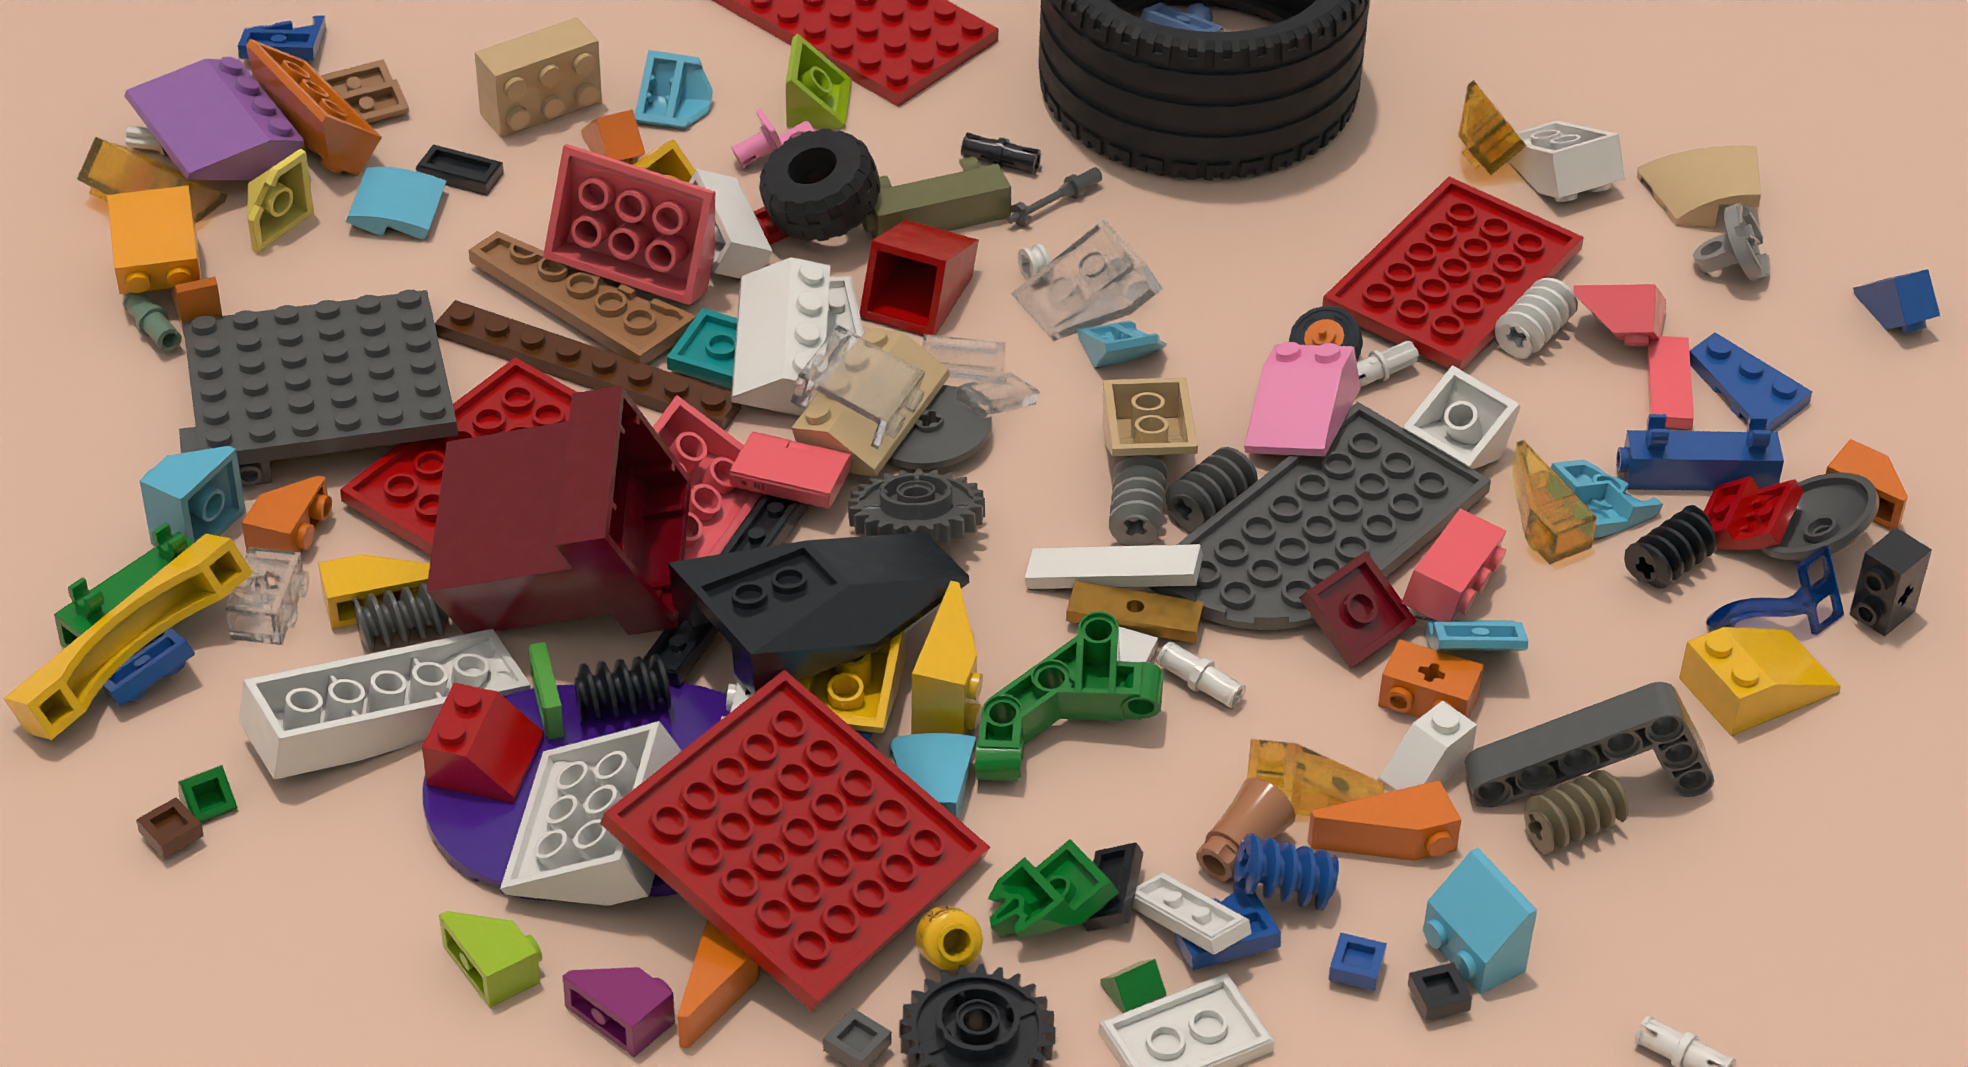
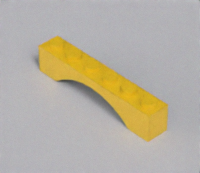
M204 534L3 698L27 734L52 740L87 711L93 698L105 682L136 652L178 622L222 600L250 577L253 571L231 538Z

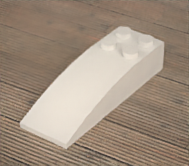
M489 629L243 680L238 721L275 780L361 761L426 740L453 683L498 691L503 697L530 689L531 684L495 631Z

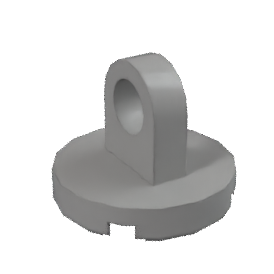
M1741 203L1725 208L1724 221L1727 233L1704 242L1694 251L1693 257L1700 271L1710 273L1739 262L1744 273L1751 281L1767 277L1771 269L1770 259L1767 253H1760L1758 245L1763 244L1762 239L1764 238L1752 213Z

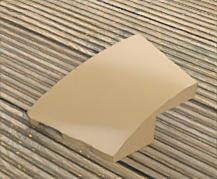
M1718 146L1693 149L1650 161L1639 166L1637 171V179L1647 182L1653 190L1654 200L1659 206L1666 209L1667 216L1675 226L1715 228L1719 204L1734 205L1741 203L1743 206L1759 207L1761 186L1757 146Z

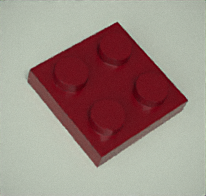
M1367 551L1299 597L1350 669L1417 622L1407 606L1401 603L1402 599Z

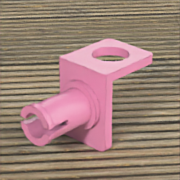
M759 109L756 111V114L762 125L760 127L761 132L736 146H732L731 149L737 161L744 169L751 163L780 148L783 142L788 139L795 138L803 132L815 130L808 121H804L778 136L769 119Z

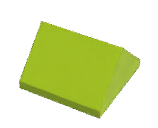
M799 34L792 38L785 83L786 127H795L804 121H808L813 128L841 129L846 124L852 79Z

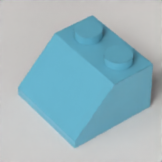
M231 446L167 455L139 481L150 541L153 545L155 544L152 539V531L166 522L170 525L172 536L180 532L192 542H196L204 534L220 536L246 512L237 452Z
M1477 847L1467 854L1427 901L1423 933L1428 943L1433 948L1439 949L1451 963L1454 962L1462 979L1468 981L1481 995L1526 972L1537 909Z

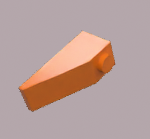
M1438 780L1311 810L1307 842L1310 848L1415 861L1432 856L1439 857L1449 852L1457 851L1461 818L1442 783Z
M708 919L677 1016L679 1047L690 1048L758 981L762 969L760 965Z

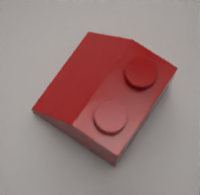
M453 683L422 746L426 785L514 803L542 744L544 731L498 691Z

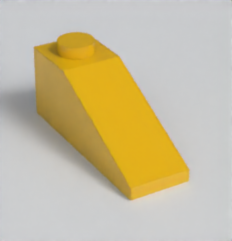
M364 554L318 562L322 594L331 629L357 625L352 597H356L361 607L364 608L367 594H374L381 605L384 591L391 590L397 601H399L401 589L409 587L416 598L419 584L426 583L427 585L430 563Z

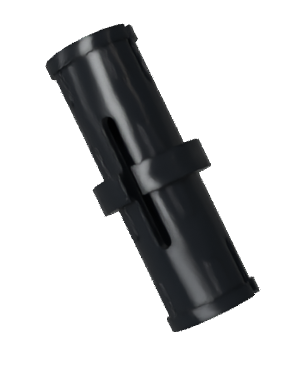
M967 132L961 145L962 157L974 156L976 159L992 163L993 165L998 164L1000 168L1003 166L1012 167L1035 174L1041 161L1042 153L1040 149L1010 143L1009 139L1003 137L997 140Z

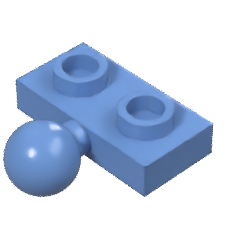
M1157 3L1143 9L1141 16L1143 20L1178 29L1223 32L1224 28L1212 23L1213 14L1210 8L1201 3L1192 4L1185 12L1163 3Z

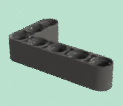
M1654 682L1484 745L1471 751L1464 761L1473 801L1479 806L1490 808L1506 804L1653 749L1670 783L1679 795L1685 797L1701 795L1707 792L1714 783V776L1704 743L1676 689L1666 682Z

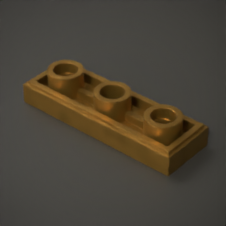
M1075 580L1066 610V621L1080 623V620L1085 615L1091 612L1102 611L1114 616L1118 621L1119 627L1150 636L1167 638L1172 641L1196 643L1204 602Z

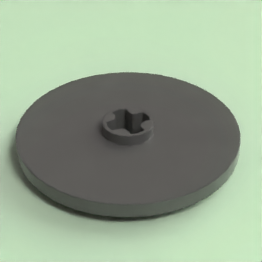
M943 385L887 462L908 469L929 470L948 467L970 458L982 449L990 438L992 416L988 405L982 398L971 391L960 387Z

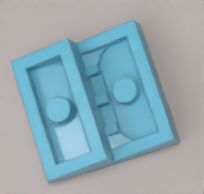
M392 167L366 168L346 223L382 237L388 226L424 241L446 180L407 169Z
M1427 620L1426 638L1433 650L1526 651L1528 649V638L1522 622H1515L1514 620H1453L1452 622Z

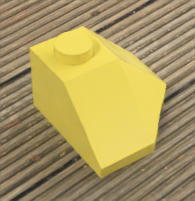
M302 149L297 150L248 183V225L252 250L257 253L314 214L306 152Z

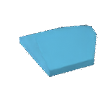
M648 50L635 112L637 123L687 129L709 113L713 90L699 57Z
M1129 320L1078 329V338L1094 368L1132 361L1167 346V343L1160 340L1158 334H1146L1136 329V324Z

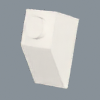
M1442 700L1411 725L1379 775L1378 784L1389 792L1438 780L1443 784L1465 767V758L1474 748L1477 724Z

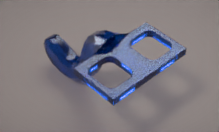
M1822 546L1796 565L1801 587L1794 595L1787 598L1761 597L1730 602L1718 608L1707 617L1706 627L1708 633L1722 627H1735L1737 622L1748 618L1790 617L1802 614L1808 616L1812 634L1817 635L1844 615L1829 546ZM1821 557L1824 575L1820 580L1811 585L1808 567ZM1830 595L1833 608L1832 614L1819 623L1817 605Z

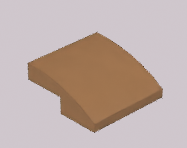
M384 59L320 75L367 123L409 113V106L397 79H392Z

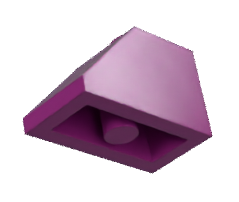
M639 967L569 970L562 976L565 1007L633 1057H636L675 1023L674 994L671 988L662 979L651 977Z

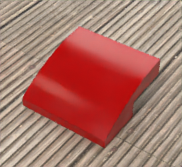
M1751 476L1715 486L1703 512L1708 516L1712 529L1716 534L1718 541L1717 549L1753 550L1779 545L1804 492L1796 479L1759 489Z

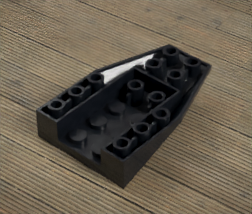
M925 532L806 540L668 562L673 606L693 628L711 622L731 644L734 674L752 695L783 670H786L797 681H800L876 651L940 605L950 581L959 582L961 589L970 583L969 575Z

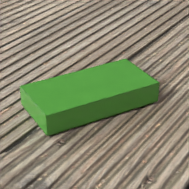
M546 642L530 644V648H528L530 674L545 737L548 736V740L564 737L562 707Z

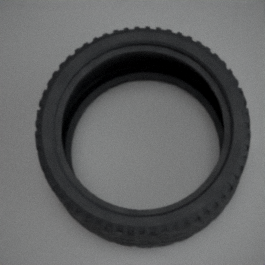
M1041 0L1038 57L1041 91L1043 92L1045 102L1048 103L1050 112L1054 113V118L1057 122H1062V127L1066 131H1071L1072 137L1076 140H1082L1083 145L1088 148H1094L1095 152L1100 155H1107L1108 159L1114 162H1123L1125 166L1138 167V170L1144 172L1148 170L1154 171V174L1157 175L1170 174L1171 177L1175 178L1187 176L1188 179L1204 177L1205 180H1213V177H1221L1222 180L1230 179L1231 176L1244 178L1247 177V174L1256 176L1263 174V171L1273 172L1278 170L1280 166H1291L1294 161L1300 162L1306 159V155L1317 153L1318 148L1327 146L1329 140H1334L1338 135V131H1342L1345 128L1346 122H1349L1351 114L1355 109L1361 85L1370 0ZM1157 3L1165 5L1201 3L1246 11L1272 20L1277 24L1251 30L1206 32L1159 25L1140 19L1130 13L1146 9Z

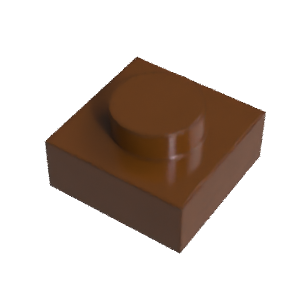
M177 797L136 819L139 833L163 858L170 856L204 836L200 821Z

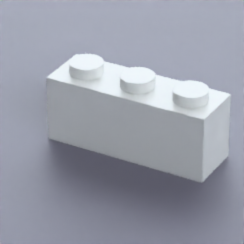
M696 169L689 183L716 191L713 272L741 279L743 275L765 267L769 262L772 249L738 179Z

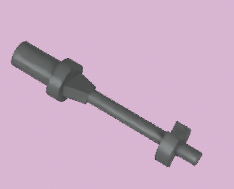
M1093 167L1078 176L1072 174L1064 179V184L1058 191L1029 206H1026L1023 202L1012 205L1010 211L1014 214L1007 217V222L1009 224L1015 222L1019 226H1025L1031 222L1032 216H1029V214L1064 196H1070L1074 199L1082 196L1085 189L1102 181L1101 171L1097 167Z

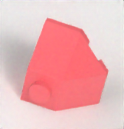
M1655 284L1574 285L1573 294L1618 340H1624V345L1635 347L1649 345V339H1660L1666 311V299Z

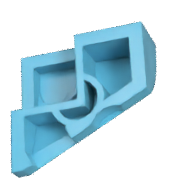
M1586 460L1552 463L1541 490L1590 539L1612 535L1639 525L1660 513L1663 505L1654 497L1650 500L1640 501L1627 494L1626 491L1629 483L1618 477L1606 474L1599 467Z

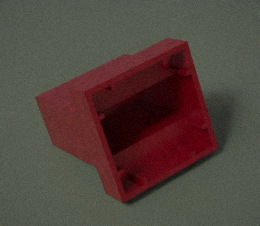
M621 385L572 393L569 421L448 441L426 592L464 634L489 629L499 631L611 614L628 635L678 628L679 612L672 602L668 562L684 560L692 479Z

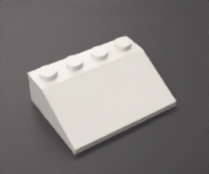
M660 721L543 751L500 888L505 895L606 906L649 896L655 872L600 825L603 814L682 751Z

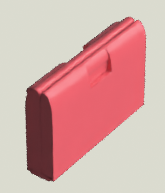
M753 431L730 469V485L736 488L830 509L850 471L852 454Z

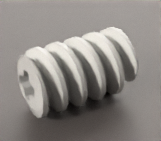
M1554 278L1537 280L1496 322L1494 331L1497 342L1509 355L1518 359H1527L1531 353L1539 351L1558 332L1561 326L1577 312L1578 301L1576 296L1566 284Z

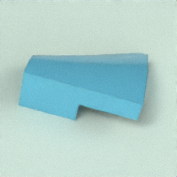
M922 733L892 738L890 742V755L894 757L897 767L959 819L966 796V781L976 751V736Z

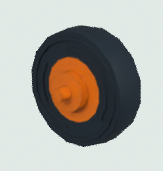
M1333 306L1313 308L1301 315L1293 325L1289 337V342H1295L1299 345L1333 343L1338 346H1354L1356 361L1360 357L1363 346L1359 324L1349 312Z

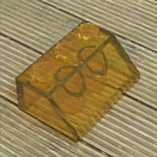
M96 136L77 177V180L91 186L89 194L104 201H107V195L189 185L195 224L222 205L228 196L199 180H187L181 171L143 152Z

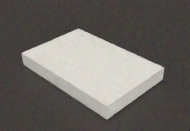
M1227 973L1100 1022L1099 1034L1121 1067H1237L1274 1051L1275 1041Z

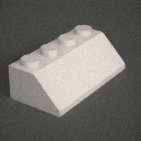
M790 257L742 276L739 290L731 402L801 416L824 386L830 265Z

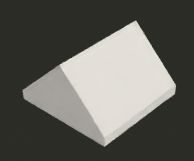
M1452 365L1405 423L1403 429L1466 467L1476 469L1502 458L1520 411V404Z

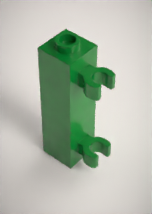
M166 522L152 531V539L156 547L91 590L88 589L87 581L83 577L68 586V593L72 602L54 614L60 645L64 648L67 647L195 542H192L180 532L172 536L170 525Z

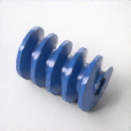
M1251 833L1243 838L1238 848L1233 875L1236 882H1239L1241 879L1245 880L1246 894H1254L1258 884L1261 883L1262 895L1266 899L1272 898L1278 887L1280 888L1281 902L1288 903L1295 891L1297 892V903L1300 907L1307 906L1313 895L1315 896L1316 910L1323 911L1328 905L1337 885L1339 861L1337 856L1331 857L1324 850H1318L1314 853L1307 846H1300L1296 849L1290 842H1282L1278 845V842L1273 838H1264L1261 841L1256 834Z

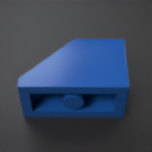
M1928 269L1878 280L1853 288L1858 300L1885 330L1901 327L1903 334L1927 328L1925 320L1941 316Z

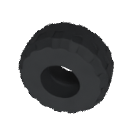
M831 129L810 130L783 142V145L775 149L770 155L768 162L765 163L764 169H762L759 185L765 209L779 231L800 240H818L819 242L836 236H843L854 227L857 228L863 223L866 216L870 215L877 203L881 188L877 167L867 146L851 134Z

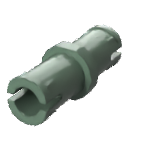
M130 292L125 296L123 306L136 320V327L143 335L151 337L166 352L173 351L180 345L182 336L169 322L168 314L161 306L154 305L143 293Z

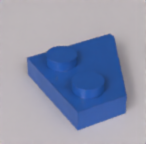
M325 15L313 16V25L293 28L291 20L268 26L261 25L244 28L238 43L239 59H249L246 44L252 39L307 62L314 61L326 30Z
M169 628L127 660L105 682L102 688L119 706L124 703L134 702L147 693L150 685L162 677L172 676L183 669L186 661L194 656L195 653L183 637L172 628Z
M1244 879L1233 883V893L1224 900L1220 901L1216 898H1213V900L1249 919L1252 934L1214 955L1174 932V941L1192 970L1281 947L1280 930L1256 893L1254 892L1252 895L1246 894Z

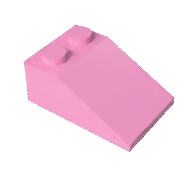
M1295 342L1275 344L1262 368L1244 444L1245 453L1326 456L1361 389L1354 346H1338L1333 343L1299 345Z

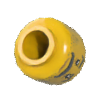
M944 905L933 908L922 917L917 925L915 936L917 949L925 960L941 970L958 971L959 965L967 968L975 962L981 952L983 936L980 925L974 917L958 907Z

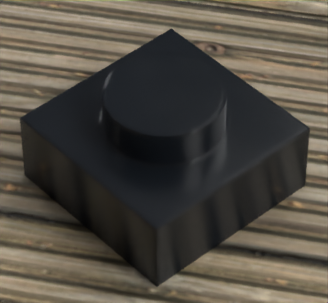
M1454 962L1409 973L1408 987L1425 1021L1471 1009L1472 996Z

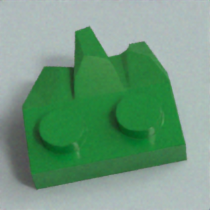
M1069 839L1037 867H1034L1024 857L997 880L987 899L1002 903V905L989 917L990 927L1000 937L1016 933L1021 938L1081 924L1094 913L1103 909L1107 902L1116 896L1119 891L1111 880Z

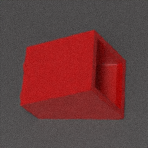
M904 220L871 241L859 312L860 317L930 337L936 336L973 276L979 239Z

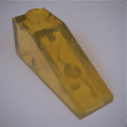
M1474 80L1470 82L1467 86L1458 134L1466 146L1461 153L1475 169L1482 165L1492 175L1527 145Z
M1524 440L1517 442L1512 477L1524 537L1530 548L1537 551L1549 565L1592 548L1597 517Z
M1251 739L1247 779L1259 778L1273 784L1289 799L1294 808L1295 815L1310 816L1311 810L1384 793V783L1297 743Z

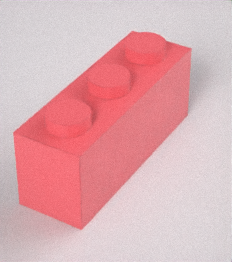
M1460 508L1415 567L1401 603L1439 622H1452L1458 612L1465 615L1473 603L1476 592L1481 593L1491 572L1496 573L1504 559L1506 549L1502 548L1501 544L1506 530Z

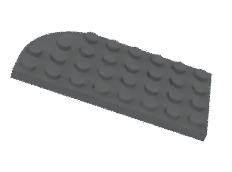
M1357 402L1350 408L1326 456H1288L1177 544L1201 545L1203 558L1196 586H1154L1148 588L1159 595L1189 599L1203 605L1202 619L1222 625L1252 630H1280L1314 624L1317 622L1299 599L1301 595L1365 551H1367L1387 578L1440 534L1460 508L1467 511L1488 494L1491 480Z

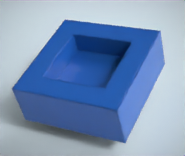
M1340 932L1330 965L1328 980L1375 991L1384 962L1387 943Z

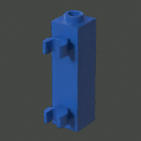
M1649 414L1646 430H1627L1624 447H1618L1617 472H1624L1625 482L1629 483L1627 490L1713 491L1717 485L1750 476L1759 489L1779 484L1784 463L1778 432L1766 430L1767 415H1750L1747 432L1669 431V429H1665L1666 414Z

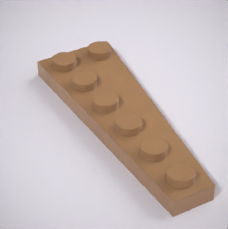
M496 231L469 249L470 263L618 355L644 364H648L675 345L696 317L689 312L656 298L651 302L635 296V289L623 284L616 288L604 283L601 276L589 272H579L570 268V266L543 258V250L499 231Z

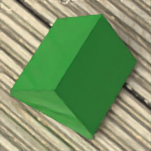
M223 765L177 781L179 800L200 823L238 808Z
M1155 959L1139 961L1100 979L1101 986L1122 1013L1166 997L1167 994Z

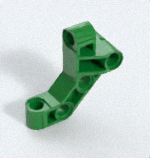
M1102 611L1091 612L1085 615L1080 620L1076 637L991 696L984 703L975 753L976 780L1018 781V778H1021V760H1023L1024 745L1059 719L1124 721V719L1142 720V718L1156 716L1161 711L1164 677L1162 669L1149 662L1120 661L1119 626L1115 617Z

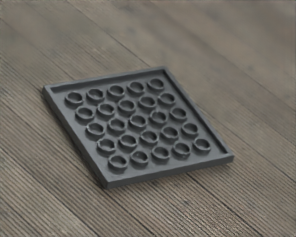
M404 290L398 294L383 296L363 295L357 299L343 301L323 300L317 304L296 307L283 305L273 310L257 312L244 310L233 315L217 317L199 316L191 321L183 322L199 450L231 446L236 449L238 464L244 465L458 436L456 416L427 290Z

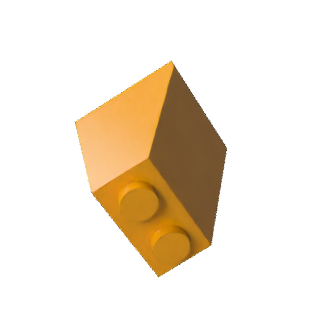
M189 185L107 195L114 269L119 294L174 288L178 284L201 280L198 238Z

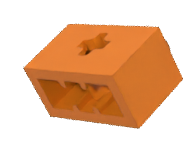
M1398 639L1382 673L1378 705L1420 718L1443 700L1469 719L1479 697L1484 665Z

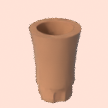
M1259 778L1246 779L1233 802L1220 820L1208 832L1206 841L1196 852V859L1200 867L1218 881L1227 882L1230 878H1233L1234 863L1243 838L1251 833L1256 834L1261 841L1264 838L1274 839L1295 822L1296 815L1291 802L1273 784Z

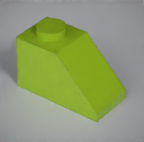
M446 911L439 915L443 947L490 1008L540 983L538 962L542 961L540 947L533 936H525L514 921Z

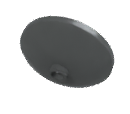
M1842 472L1822 474L1798 482L1804 492L1780 544L1761 548L1760 550L1768 556L1785 561H1808L1826 557L1842 550L1857 540L1874 520L1880 503L1875 486L1863 476Z

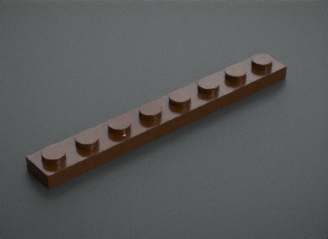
M457 300L435 322L438 337L508 361L516 357L543 373L593 390L621 385L635 404L661 413L667 409L676 395H678L725 430L742 409V404L731 402L730 392Z

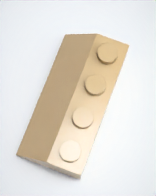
M867 328L792 426L795 441L852 454V465L849 473L877 476L950 376L949 369L904 332Z

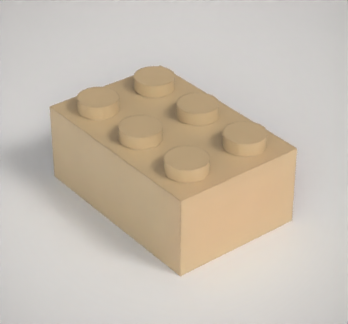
M577 17L474 52L480 114L500 137L602 102L599 42Z

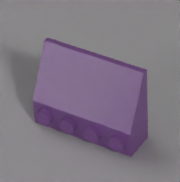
M233 57L203 59L127 89L124 97L187 180H254L297 150L302 149L304 145L303 138L243 63Z

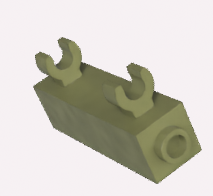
M974 156L959 159V164L963 169L962 172L893 187L886 175L880 176L881 188L877 203L870 215H867L864 219L862 226L866 233L870 232L875 239L904 220L951 231L1005 219L1011 215L1012 187L998 164L980 167Z

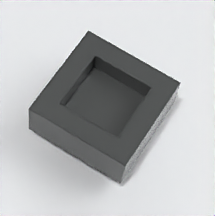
M853 1008L823 1038V1051L848 1067H869L892 1044V1031Z

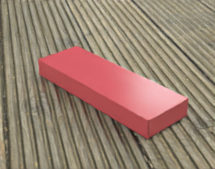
M1660 336L1659 340L1649 339V345L1646 346L1650 414H1666L1665 428L1692 430L1694 414L1689 338Z

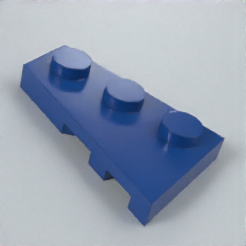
M1716 332L1690 350V366L1714 392L1724 394L1731 402L1730 410L1738 418L1745 417L1748 421L1750 415H1767L1766 430L1773 432L1810 404L1813 391Z

